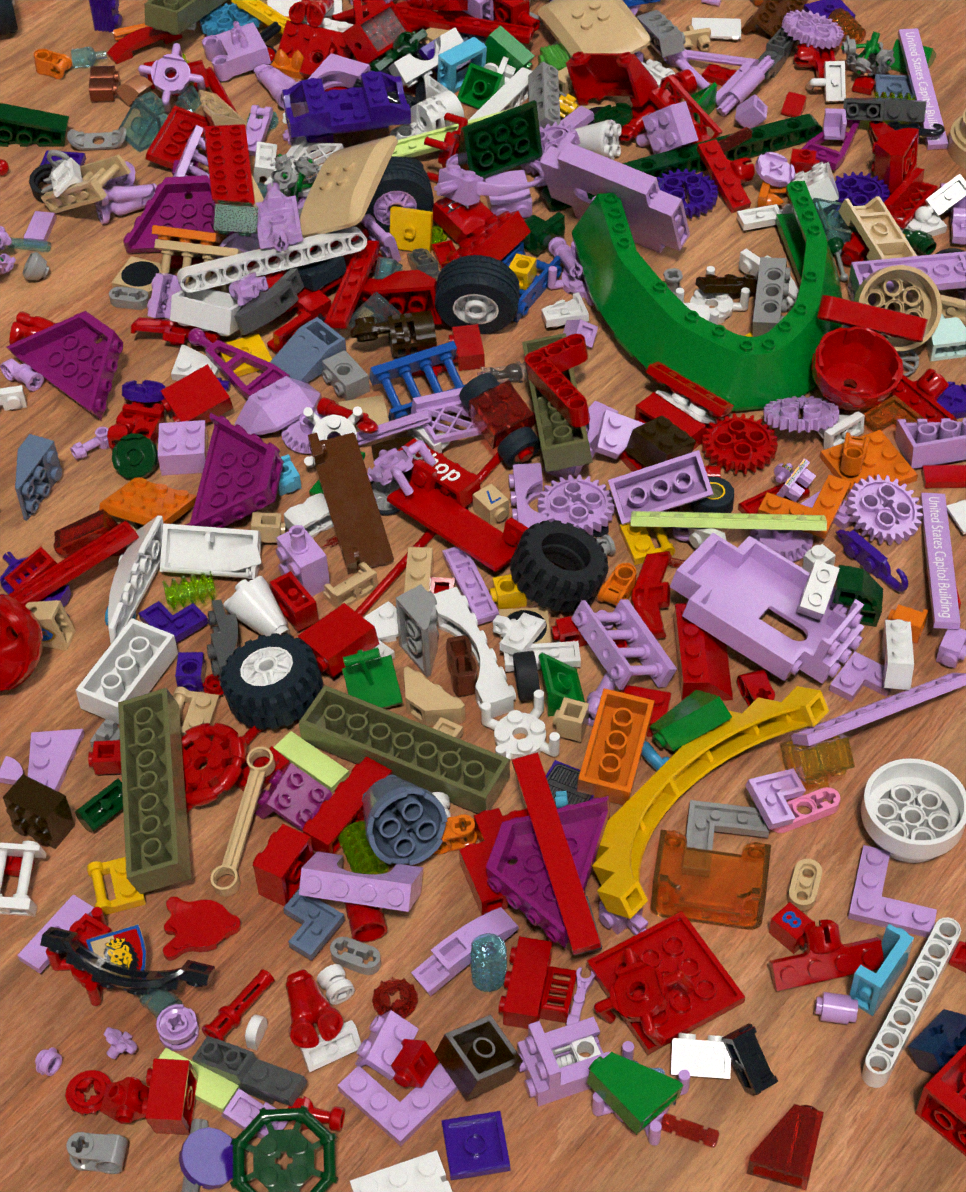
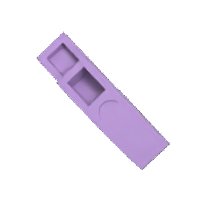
M501 907L490 911L464 925L431 949L433 955L412 971L411 974L431 997L472 961L476 964L516 932L519 926Z

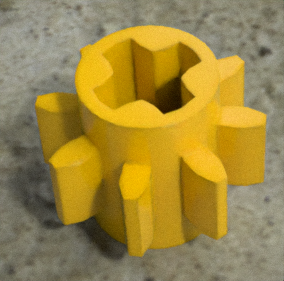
M567 94L566 97L563 95L559 97L560 117L563 119L579 106L575 103L576 98L570 94Z

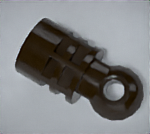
M431 310L386 316V321L375 322L373 316L355 319V326L349 334V338H357V342L374 341L378 339V335L388 334L391 355L395 358L411 355L437 346ZM409 325H411L413 343H411Z

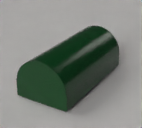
M119 778L75 811L77 819L87 831L92 833L123 809L122 782Z

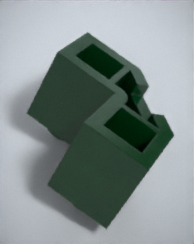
M839 565L838 568L840 569L833 587L832 603L852 606L855 599L860 601L864 606L860 612L863 618L859 624L877 627L882 613L883 588L865 569Z

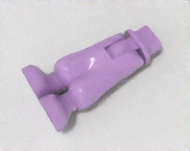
M262 64L254 69L256 78L269 90L277 104L284 108L282 90L289 89L298 82L271 65Z
M153 183L138 186H113L108 190L102 187L107 196L95 203L100 223L107 224L110 220V213L121 216L144 209L147 201L151 200L154 196L157 185Z

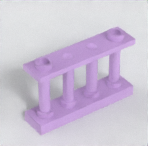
M195 126L173 177L187 176L186 173H191L195 176L207 175L209 177V173L195 167L194 163L190 162L196 160L208 167V159L206 156L198 153L199 150L196 149L200 147L206 150L204 138L201 137L202 127Z
M620 599L614 611L606 613H594L586 600L580 602L571 619L619 690L624 689L631 676L650 675L658 688L668 685L677 668L628 599ZM613 622L618 630H606L602 623ZM613 640H626L630 647L618 648ZM637 657L642 665L630 666L626 658Z

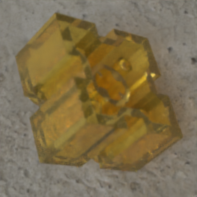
M842 734L811 746L793 744V740L779 743L785 770L794 768L800 780L807 784L818 783L819 789L830 788L827 774L841 776L847 773L846 770L855 767L849 738Z

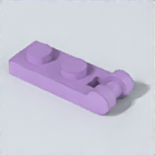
M252 105L251 114L246 126L248 150L251 156H255L257 141L264 142L273 116L272 107L260 108L259 105Z

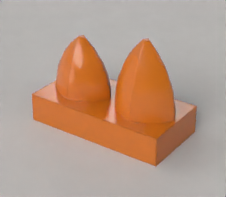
M282 49L278 50L274 61L270 65L289 77L305 80L299 73L304 59L301 52L297 50L292 58H288Z
M763 180L758 196L757 208L783 204L784 201L776 194L786 193V187L772 186Z

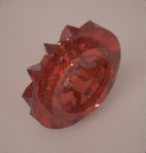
M392 976L386 982L381 981L377 989H374L373 1007L380 1016L392 1010L402 1018H406L413 1013L417 1006L418 993L414 985L408 983L405 978L399 980ZM400 991V999H396L390 1006L389 995L394 996L396 992Z

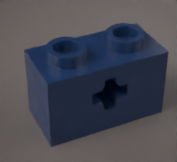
M943 1009L910 1043L908 1048L919 1069L937 1074L966 1044V1015Z

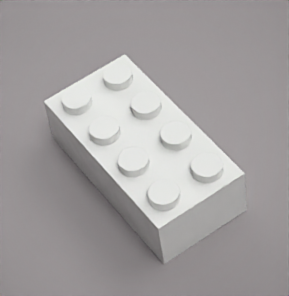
M131 618L77 687L76 694L80 708L119 724L118 702L149 693L178 655L174 635Z

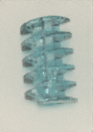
M486 933L479 935L471 943V979L473 985L483 992L496 991L504 985L507 972L506 945L495 934Z

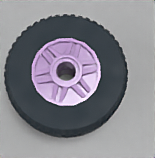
M391 156L365 215L371 214L375 218L376 223L386 233H390V208L392 206L432 212L434 206V197L428 174L415 161L404 157Z

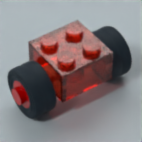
M484 373L470 380L462 388L459 397L468 410V415L492 449L498 447V454L508 467L513 468L514 464H524L537 454L541 444L540 439L532 429L534 414L509 380L499 384L494 375Z

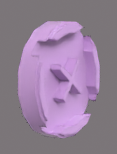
M766 152L764 155L761 154L756 161L755 169L757 174L772 186L786 187L795 177L794 166L792 164L789 165L787 163L788 159L778 153Z

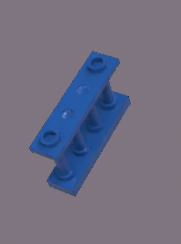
M520 242L501 262L509 267L516 253L525 255L524 243ZM556 256L550 264L537 260V269L543 272L534 278L527 290L519 289L521 297L519 298L517 314L513 319L514 322L517 323L522 316H525L529 308L548 288L549 267H557V278L562 272L560 256Z
M454 341L370 368L369 379L372 386L382 384L393 407L389 409V421L411 415L412 402L401 405L391 379L403 378L412 399L421 397L411 375L413 372L421 370L424 371L434 394L440 393L443 390L432 366L444 364L455 388L450 390L465 386L452 361L455 359L457 351Z

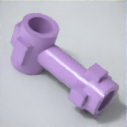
M99 427L95 430V438L83 444L80 442L74 444L70 448L74 458L78 460L86 457L87 452L97 446L101 449H108V428Z

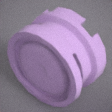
M182 1004L171 1005L162 1010L157 1017L156 1027L160 1041L165 1048L172 1051H183L190 1048L197 1041L199 1027L195 1013L191 1008L188 1009Z

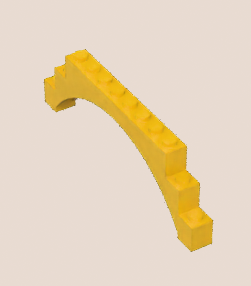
M796 686L782 702L757 698L743 713L729 711L732 716L731 719L683 745L607 821L595 858L596 862L592 865L602 885L597 892L607 912L631 919L648 901L640 885L642 857L654 829L676 800L711 770L746 749L790 731L807 726L815 727L829 712L821 690Z

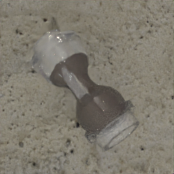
M520 361L495 368H485L483 366L481 371L477 372V376L491 373L499 384L508 382H519L520 384L528 380L525 362L520 363Z

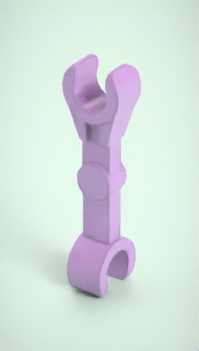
M581 967L576 971L577 991L574 995L571 1014L568 1015L566 1026L580 1021L586 993L595 981V974L592 970L589 978L581 977Z

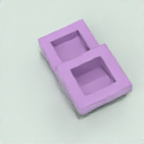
M238 1089L221 1116L244 1130L260 1113V1109L264 1107L265 1109L276 1108L267 1102L263 1105L241 1089ZM271 1121L274 1130H283L288 1122ZM266 1125L256 1133V1137L262 1139L269 1133Z

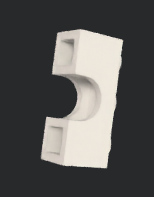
M900 619L885 620L881 644L882 659H885L883 670L884 688L910 690L914 670L911 622Z

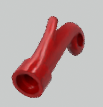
M323 397L317 406V413L325 417L339 415L348 419L353 413V410L340 406L334 400ZM363 413L362 418L355 424L358 430L367 434L377 432L379 429L377 423L368 418L367 413Z

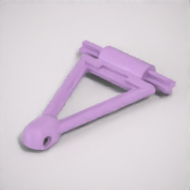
M685 48L682 52L666 56L668 60L663 57L664 61L671 66L679 67L682 71L689 69L694 74L697 86L700 89L710 84L688 63L689 60L741 66L717 91L716 104L719 107L716 110L723 117L735 105H740L764 80V74L775 63L769 55L764 57L759 63L758 59L692 51Z

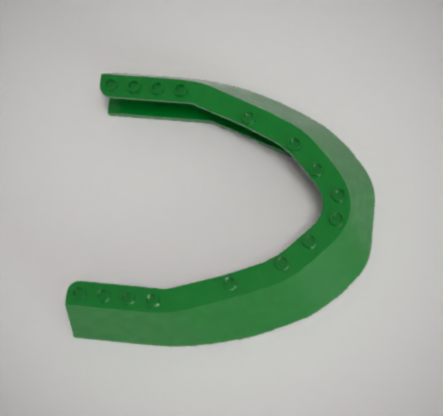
M794 181L787 185L786 193L794 213L777 214L775 220L800 285L798 297L793 308L769 332L756 337L735 334L722 325H716L702 318L696 311L690 310L637 252L621 199L614 193L597 194L572 230V238L580 265L583 267L582 273L591 299L597 311L601 312L613 330L614 337L631 357L635 356L645 366L646 370L650 364L658 361L687 379L733 404L732 411L764 409L765 404H770V401L777 402V399L792 398L793 396L798 398L816 388L817 384L814 382L812 375L813 354L821 338L826 333L840 327L842 328V324L817 318L822 295L842 299L843 297L838 271L822 223L805 181Z

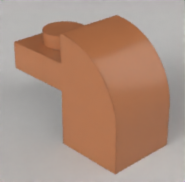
M135 75L116 91L128 107L136 102L146 116L162 105L161 100L150 88L152 83L141 75Z

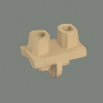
M692 25L687 26L686 31L683 32L686 43L683 44L684 48L692 51L695 48H699L702 52L709 51L710 28L694 30Z

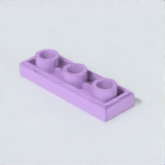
M72 895L17 955L19 960L41 974L50 964L46 955L48 947L40 946L42 934L50 927L69 931L71 925L78 921L85 913L92 917L91 911L94 907Z

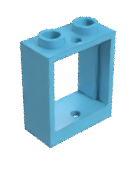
M472 37L439 54L437 82L453 93L460 91L468 67L456 73L457 66L471 59V63L484 67L487 52L485 44L476 37Z

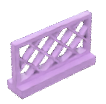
M462 388L416 397L412 400L411 414L429 410L431 417H436L435 421L422 425L433 444L503 430V427L495 419L494 415L488 417L480 413H470L459 397ZM500 397L495 403L498 405L495 410L501 417L507 419L504 422L508 428L516 427L517 420ZM489 408L485 410L486 412L492 413ZM454 412L457 413L456 417L448 415ZM464 415L473 419L469 422L460 419V417ZM442 419L452 424L449 427L439 422ZM476 420H479L488 424L481 426L475 424ZM457 424V425L466 427L467 429H466V430H458V429H455L454 427H455V425ZM437 429L446 432V434L436 436L434 430Z

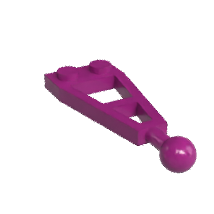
M846 119V126L851 127L849 133L845 132L844 140H840L844 142L840 152L820 145L827 140L824 139L823 131L809 140L802 149L817 151L816 159L823 162V164L829 162L831 170L836 171L846 158L858 131L860 120Z
M199 328L192 329L188 334L189 342L194 346L201 345L206 348V356L247 399L252 394L285 376L290 377L289 374L276 365L220 340L212 343L206 338L204 331ZM222 352L233 358L225 363L217 354ZM242 363H246L264 372L246 386L233 371Z

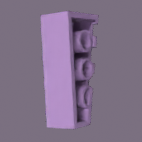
M941 418V422H927V419H917V423H906V419H897L895 442L913 469L922 468L923 465H937L966 460V418H963L962 422H956L950 418Z

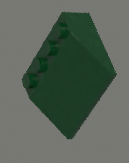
M533 100L462 127L457 157L461 169L474 171L476 175L485 179L540 158L543 154L537 103Z

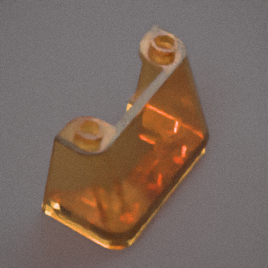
M661 830L652 885L651 911L663 918H669L683 911L690 922L745 930L759 928L762 924L771 845L752 842L743 847L742 855L690 848L687 847V838L680 832Z

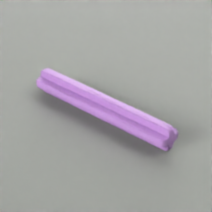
M423 410L378 425V431L373 434L359 431L357 432L358 445L360 446L428 424L432 421L429 410Z

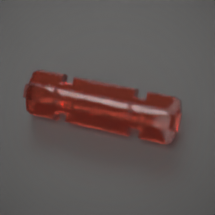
M744 127L740 131L719 141L718 143L722 151L726 152L752 137V130Z
M664 1114L661 1121L662 1131L671 1134L674 1131L676 1136L697 1143L703 1141V1145L711 1148L716 1147L719 1139L718 1130L710 1127L706 1130L703 1129L704 1125L683 1118L677 1120L675 1115Z

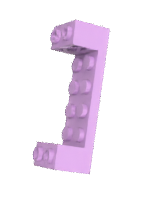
M966 251L851 263L847 289L852 301H854L859 286L870 274L879 269L896 265L915 267L927 274L933 280L938 290L957 289L960 299L966 300ZM888 281L886 284V289L889 293H892L894 290V284L891 281ZM870 294L868 296V303L872 306L876 303V297Z

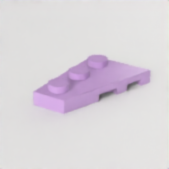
M84 730L31 732L28 777L59 792L66 776L65 771L70 761H73L76 755L75 750L78 743L83 740Z

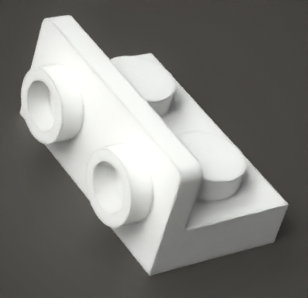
M678 1033V1039L672 1038L671 1074L678 1075L681 1070L686 1069L690 1072V1076L730 1079L731 1058L722 1040L724 1036L708 1035L707 1041L696 1040V1034Z

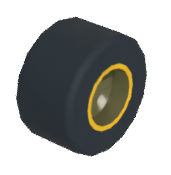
M708 477L714 495L691 502L692 511L731 513L734 504V488L723 478Z

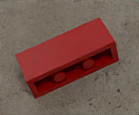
M655 392L636 405L635 420L647 423L657 417L664 416L696 440L693 450L702 444L706 425Z
M519 936L517 947L512 946L509 963L513 964L512 971L506 972L504 988H508L506 996H501L499 1003V1013L503 1014V1025L528 1029V1024L539 1021L542 996L552 960L551 941Z

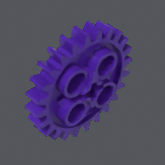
M686 168L684 172L677 169L676 173H673L671 170H669L668 175L662 173L661 178L657 177L659 189L681 198L685 214L689 218H692L693 214L700 217L701 212L707 214L708 209L712 210L713 205H716L718 198L717 185H714V180H709L710 176L703 177V172L695 174L696 170L688 172Z
M852 172L851 176L843 173V178L836 176L835 181L839 199L823 206V210H827V215L833 214V219L840 217L842 222L843 218L838 210L845 199L849 198L853 206H863L876 196H880L884 203L888 199L890 191L888 190V185L884 184V180L878 181V176L871 178V173H868L866 176H863V172H860L859 175H855Z

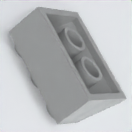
M420 584L396 597L399 646L426 677L431 676L438 650L437 637L439 633L436 623L438 617L435 606L437 605V600L431 591L428 592Z

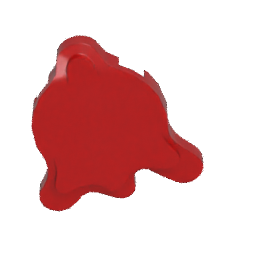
M175 896L170 897L166 902V907L171 916L164 924V930L166 934L175 935V937L164 946V957L172 961L186 952L214 950L217 948V944L224 938L227 940L231 935L240 931V919L236 915L229 913L223 905L213 900L188 902Z

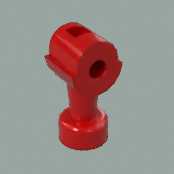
M305 1096L304 1098H297L292 1107L288 1105V1108L306 1106L308 1111L320 1123L329 1124L330 1130L342 1131L345 1119L344 1107L334 1106L331 1111L315 1108L311 1100ZM296 1120L291 1121V1124L293 1126L295 1125ZM303 1123L301 1130H307V1129H309V1128Z

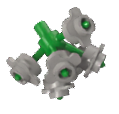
M873 31L871 39L867 40L865 44H856L855 39H849V35L846 36L845 42H842L841 49L842 53L846 54V63L855 73L859 75L868 73L869 76H875V74L886 75V72L891 70L890 66L895 62L893 57L894 51L892 49L883 50V43L878 42L881 33ZM864 48L860 54L856 53V49Z
M279 154L278 157L274 158L276 162L270 164V166L275 165L276 171L271 173V178L274 179L275 183L279 184L282 190L288 188L290 196L296 195V200L298 201L299 192H302V189L312 187L317 175L313 176V174L316 173L319 166L311 158L299 157L298 160L293 162L295 170L299 173V176L294 175L292 172L293 168L291 167L292 162L290 159L294 158V156L287 157L286 154ZM305 176H312V183L303 184Z

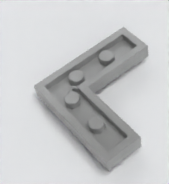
M690 800L682 874L710 877L714 831L768 838L769 829L758 808Z

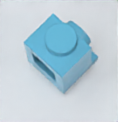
M289 454L281 457L284 463L277 490L280 496L301 489L300 475L291 462Z

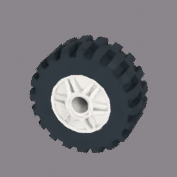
M273 633L271 636L261 635L256 640L252 641L250 639L246 641L243 647H237L234 650L233 656L229 655L226 660L228 664L224 665L221 671V687L234 717L249 727L253 728L255 725L257 729L266 730V727H270L272 730L279 729V726L286 725V727L292 725L293 721L297 719L300 721L323 688L322 675L312 648L305 641L297 637L294 639V636L288 634L281 636L279 633Z

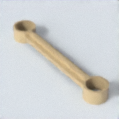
M256 747L247 755L250 773L222 865L215 868L210 877L215 892L223 897L235 894L240 888V878L237 869L264 778L275 769L273 754L266 747ZM259 757H268L270 759L268 764L263 767L252 766L254 760ZM230 874L235 877L231 885L227 887L217 886V880L221 876Z

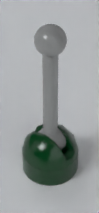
M834 237L828 240L832 255L837 258L841 273L840 280L845 282L848 280V275L844 271L840 256L844 242L841 238Z

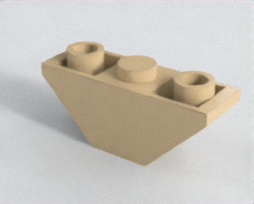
M408 666L404 668L407 714L426 726H434L440 717L456 724H461L465 721V705L459 698L451 696L440 685L433 684L427 680L419 671H414Z

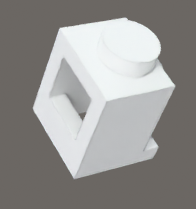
M823 544L815 545L805 553L801 568L810 573L815 560L834 566L836 555Z

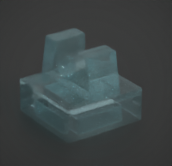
M191 85L187 86L185 91L177 97L179 101L175 103L178 107L194 112L201 104L198 92Z

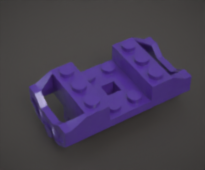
M370 71L361 74L362 87L333 89L325 92L321 78H310L308 80H301L289 89H283V104L290 139L308 135L322 136L324 134L349 133L389 128L392 125L402 124V126L411 124V109L406 102L401 76L394 77L381 71ZM387 92H396L397 104L389 102ZM304 102L306 114L294 117L291 104Z

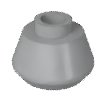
M31 253L22 274L27 280L45 278L49 270L47 261L39 253Z

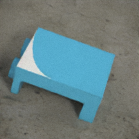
M888 924L882 940L885 961L877 973L860 965L854 974L850 991L851 999H857L858 1008L871 1016H874L907 965L914 937L910 936L904 929L896 928L891 924Z

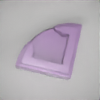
M5 756L0 768V783L14 785L24 773L21 765L15 759Z

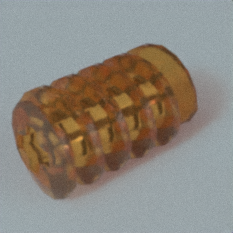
M838 8L829 15L828 19H833L832 22L838 23L837 26L842 27L841 30L844 31L842 42H845L847 35H849V39H855L856 44H860L864 40L866 30L848 11Z

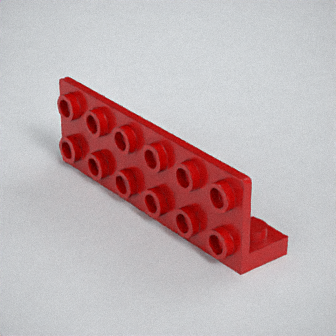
M244 124L204 126L214 232H223L222 223H226V216L255 215L246 126Z
M421 459L414 462L411 481L409 482L414 492L405 496L402 489L399 488L387 496L389 503L495 572L511 562L522 534L528 529V527L511 517L505 521L504 531L502 532L435 489L438 470Z

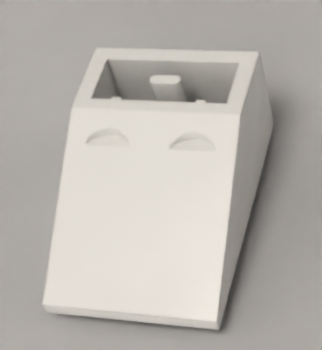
M823 162L817 163L812 166V170L806 173L801 171L795 174L792 182L805 181L816 210L839 199V193L829 162L825 164Z

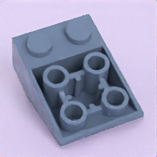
M316 317L301 326L270 363L289 374L290 378L308 383L322 374L323 360L344 350L346 351L345 338Z
M32 434L27 436L17 452L15 489L25 521H28L31 515L37 511L39 504L49 495L50 489L62 476V468L54 441Z

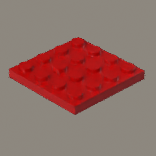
M683 911L587 960L588 969L590 972L592 970L595 974V979L608 998L610 997L611 985H614L618 978L617 974L626 967L623 952L627 948L632 949L644 963L657 968L663 975L676 970H681L694 984L693 991L685 992L678 983L668 986V1005L666 1009L652 1017L655 1028L665 1037V1044L663 1046L671 1043L672 1038L678 1039V1033H689L745 1002V995ZM645 986L637 987L633 992V997L638 998L642 996L645 992ZM621 1016L648 1055L663 1047L656 1046L645 1035L641 1021L629 1022Z

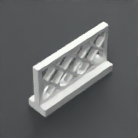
M298 137L286 155L287 157L294 156V158L290 159L294 175H297L298 172L295 170L293 162L298 160L299 157L314 159L316 164L319 165V169L315 173L317 174L323 165L321 163L325 162L333 152L344 147L343 144L308 143L306 137ZM271 175L264 183L265 189L269 183H271V186L275 183ZM305 176L303 184L312 183V177L308 178L310 176ZM311 187L302 189L298 197H307ZM280 188V191L285 196H290L288 188L286 190Z

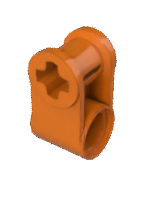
M38 49L33 53L36 72L41 75L61 79L64 76V72L72 67L71 59L65 54L49 51L48 49Z
M849 432L846 433L840 470L844 474L855 476L861 472L870 436L862 438L852 436Z
M630 563L618 564L608 580L600 588L598 601L602 603L606 601L617 606L620 599H629L632 595V589L636 584V568Z
M466 814L448 817V822H446L441 838L443 842L433 854L440 855L459 850L471 843H477L478 836L474 830V819Z

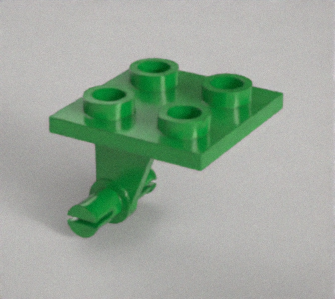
M377 647L367 651L361 649L356 654L343 657L346 668H342L348 695L383 709L403 704L391 655L381 657Z

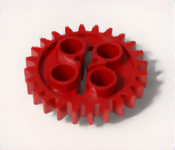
M733 413L732 418L725 415L723 421L716 418L715 423L710 422L709 428L705 429V434L702 438V451H705V457H710L711 464L717 462V466H720V468L725 466V472L734 469L735 474L739 470L747 474V469H751L755 473L757 467L764 469L765 464L770 465L771 459H775L778 446L777 436H774L775 430H769V425L767 424L762 425L763 419L755 421L754 415L750 416L749 419L746 418L745 413L741 417H737Z

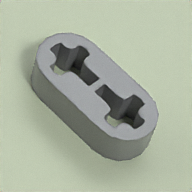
M114 287L109 291L110 303L114 307L134 310L147 308L149 295L146 290Z
M338 937L330 945L333 962L340 964L342 967L364 975H373L381 967L380 952L373 946L348 937ZM344 947L348 949V952H343L342 955L338 954V950L342 951ZM369 957H373V961L364 964L363 959L368 960Z

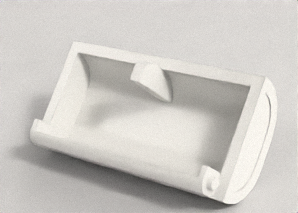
M163 524L160 572L255 579L259 572V565L232 571L227 551L256 543L260 555L261 534L256 530Z

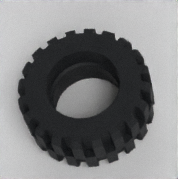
M547 520L533 524L524 531L511 558L510 571L514 583L518 584V590L521 593H525L528 600L537 602L538 606L542 608L548 607L551 608V611L558 612L563 610L564 613L573 610L576 611L582 600H586L588 605L593 602L608 573V559L602 545L597 544L596 538L592 535L589 536L586 530L581 527L578 529L574 527V524L568 522L564 524L559 520L552 522ZM553 563L559 564V565L563 566L564 568H566L567 570L562 569V568H560V567H557V566L554 565Z

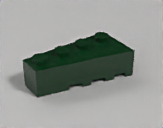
M0 103V147H8L9 144H20V147H28L30 144H37L39 147H64L68 132L69 116Z

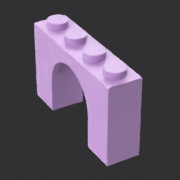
M331 53L308 79L321 78L324 91L336 86L351 88L354 86L356 79L361 80L362 73H367L371 70L369 64ZM304 102L291 104L294 117L306 114Z
M316 852L301 868L299 895L409 912L421 894L424 867L396 864L388 873L360 874L342 869L343 855Z

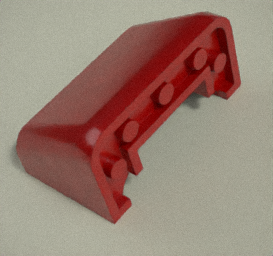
M576 52L566 62L579 105H588V100L592 98L600 101L604 96H629L633 107H642L650 99L648 97L650 92L659 88L657 81L635 54L630 52Z

